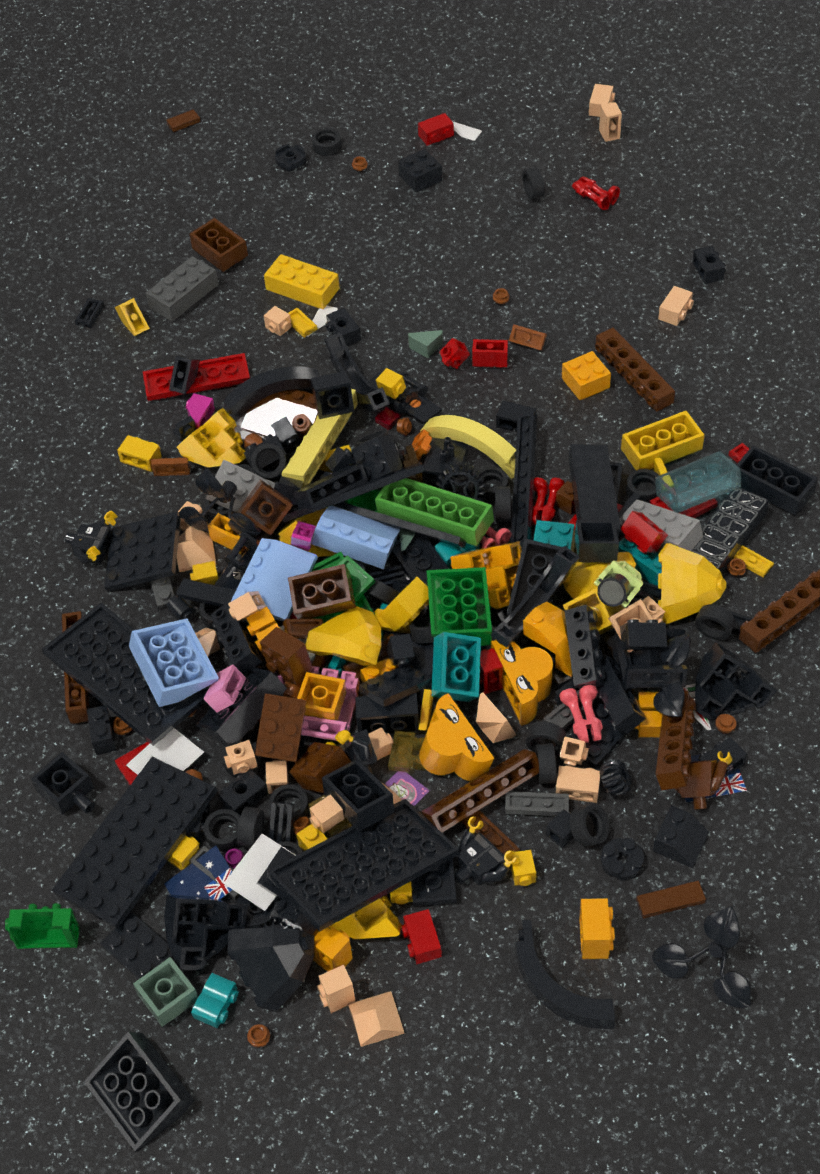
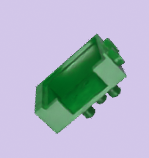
M54 903L52 909L48 906L37 909L36 904H30L28 909L10 910L9 918L5 920V930L8 931L10 939L14 942L17 949L78 947L79 924L72 909H61L59 903Z

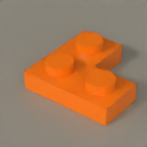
M425 429L416 435L412 442L418 461L431 448L429 444L432 437L429 436V432Z

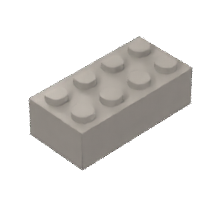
M223 460L215 476L221 485L225 481H231L237 486V491L233 496L236 499L232 510L236 513H239L238 509L260 479L272 488L275 486L274 482L226 460ZM213 495L206 496V499L210 501L216 498ZM218 500L216 504L229 509L230 501L222 503Z
M636 500L619 518L620 527H622L632 511L642 512L667 533L668 536L657 553H660L666 543L691 551L703 538L700 520L640 500ZM620 531L619 535L620 540H622L625 535L622 531Z

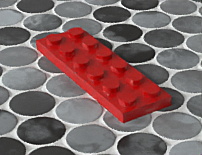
M245 353L200 361L197 377L186 394L238 385L250 379ZM174 366L143 371L148 401L183 395L182 393L169 390Z

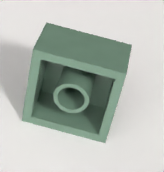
M171 957L133 983L137 995L161 1027L195 1004L198 999L195 988Z

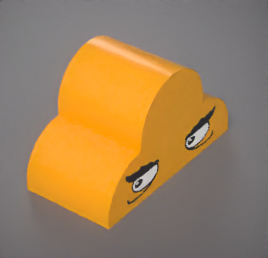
M497 640L491 641V648L495 649L503 665V689L520 725H526L535 718L538 702L547 698L551 692L552 658L541 648L527 647L521 649L515 642L505 647L497 642Z
M449 693L442 696L436 704L419 752L420 762L432 774L447 775L455 772L460 778L472 781L489 771L494 757Z

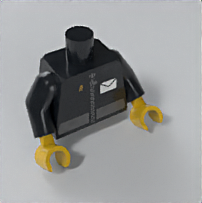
M113 511L107 512L104 519L100 522L80 525L76 534L70 532L66 534L65 542L71 544L74 556L81 563L92 562L98 565L101 564L110 546L112 535L110 526L116 524L114 519L118 517Z
M367 729L352 735L347 730L339 731L335 736V739L339 742L337 746L342 748L351 762L358 759L374 775L371 766L377 762V757ZM331 741L326 743L329 745H335V743Z
M470 817L468 820L470 829L466 830L459 846L458 866L461 869L454 874L455 878L461 884L469 878L477 885H481L484 882L500 881L511 869V865L519 864L520 858L515 857L511 861V857L515 854L514 851H507L503 855L480 832L476 833V830L483 827V821H479L475 827L474 821L476 817Z

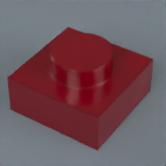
M386 407L375 417V422L390 430L398 422L400 415Z

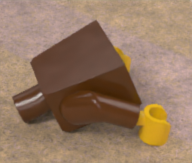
M722 751L718 752L717 756L720 760L718 763L717 760L693 761L689 763L690 777L687 778V787L674 789L677 793H680L682 798L693 797L694 809L707 808L705 796L714 795L719 790L728 764L732 762L730 752H728L726 758H723Z

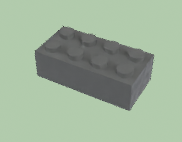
M190 257L146 292L149 308L173 322L219 285L216 270L195 257Z

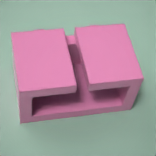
M234 665L216 673L219 679L210 685L204 697V700L216 712L234 704L239 690H241L246 680V677Z

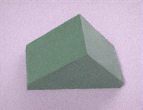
M442 330L408 333L409 348L429 358L443 345Z

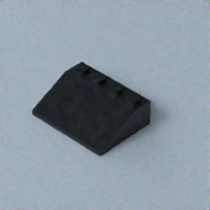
M253 668L244 675L246 680L241 690H239L234 704L219 712H216L211 707L195 725L227 747L241 743L244 735L252 731L257 725L256 722L261 718L265 694L284 696V692L287 689L271 671Z
M127 1032L84 1081L135 1152H138L178 1120L195 1101L146 1036L138 1032Z

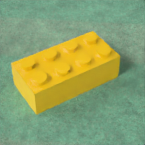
M282 254L264 274L266 290L320 309H324L340 289L337 273Z
M683 411L623 434L621 450L635 470H650L654 468L655 458L660 457L663 463L666 464L702 450L704 433L689 413Z

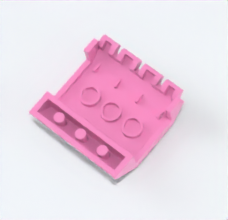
M312 666L313 670L310 673L319 674L320 667ZM323 668L322 675L339 678V670ZM342 671L340 679H345L347 694L338 721L304 716L301 735L337 741L335 736L339 731L350 730L356 708L355 697H358L360 681L356 678L357 673ZM278 674V679L284 684L285 680Z

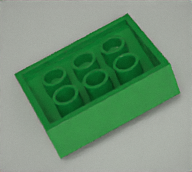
M486 567L427 570L431 637L448 632L481 638V646L491 645L492 626Z

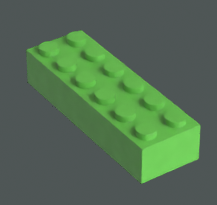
M408 478L384 486L375 499L378 513L459 536L468 544L478 546L494 521L491 504Z

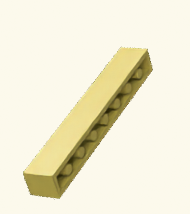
M351 389L355 410L358 405L356 390ZM353 412L319 419L317 415L307 435L303 437L302 443L297 447L293 457L290 458L287 467L283 469L282 476L303 481L302 488L309 485Z

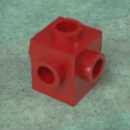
M454 338L439 351L442 362L446 366L456 369L470 356L465 343Z

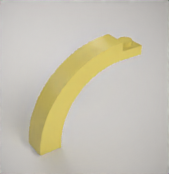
M440 415L429 419L420 430L425 429L432 438L444 439L450 437L451 440L460 441L477 448L495 461L511 479L514 478L516 456L514 453L516 449L488 427L464 417Z

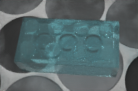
M721 451L655 477L657 496L677 513L741 487L740 468Z

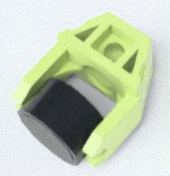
M612 561L600 574L594 585L598 587L597 594L604 604L612 607L621 605L626 608L640 590L643 582L641 580V573L626 561Z

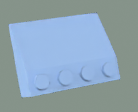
M332 505L321 515L314 531L312 544L335 553L342 552L344 556L348 555L355 560L384 569L400 529Z
M262 538L231 602L247 592L259 591L275 620L284 621L289 619L293 606L288 577L311 572L318 556L278 540Z
M188 619L132 631L129 648L159 707L177 703L218 681L219 677Z

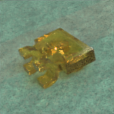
M395 731L388 764L389 770L409 772L410 767H413L416 770L425 771L419 755L413 756L414 749L420 752L424 738H416L414 732Z

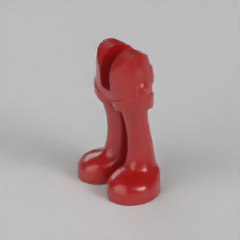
M584 176L572 184V188L576 193L583 197L587 196L597 203L598 207L602 210H607L610 205H614L620 194L618 186H612L606 191L600 188L596 181Z
M534 478L533 490L537 493V500L535 506L532 507V526L536 527L537 520L552 522L556 514L554 509L556 492L565 484L562 479L552 478L548 485L544 479ZM548 493H549V498H548L547 504L544 505L546 496H547Z

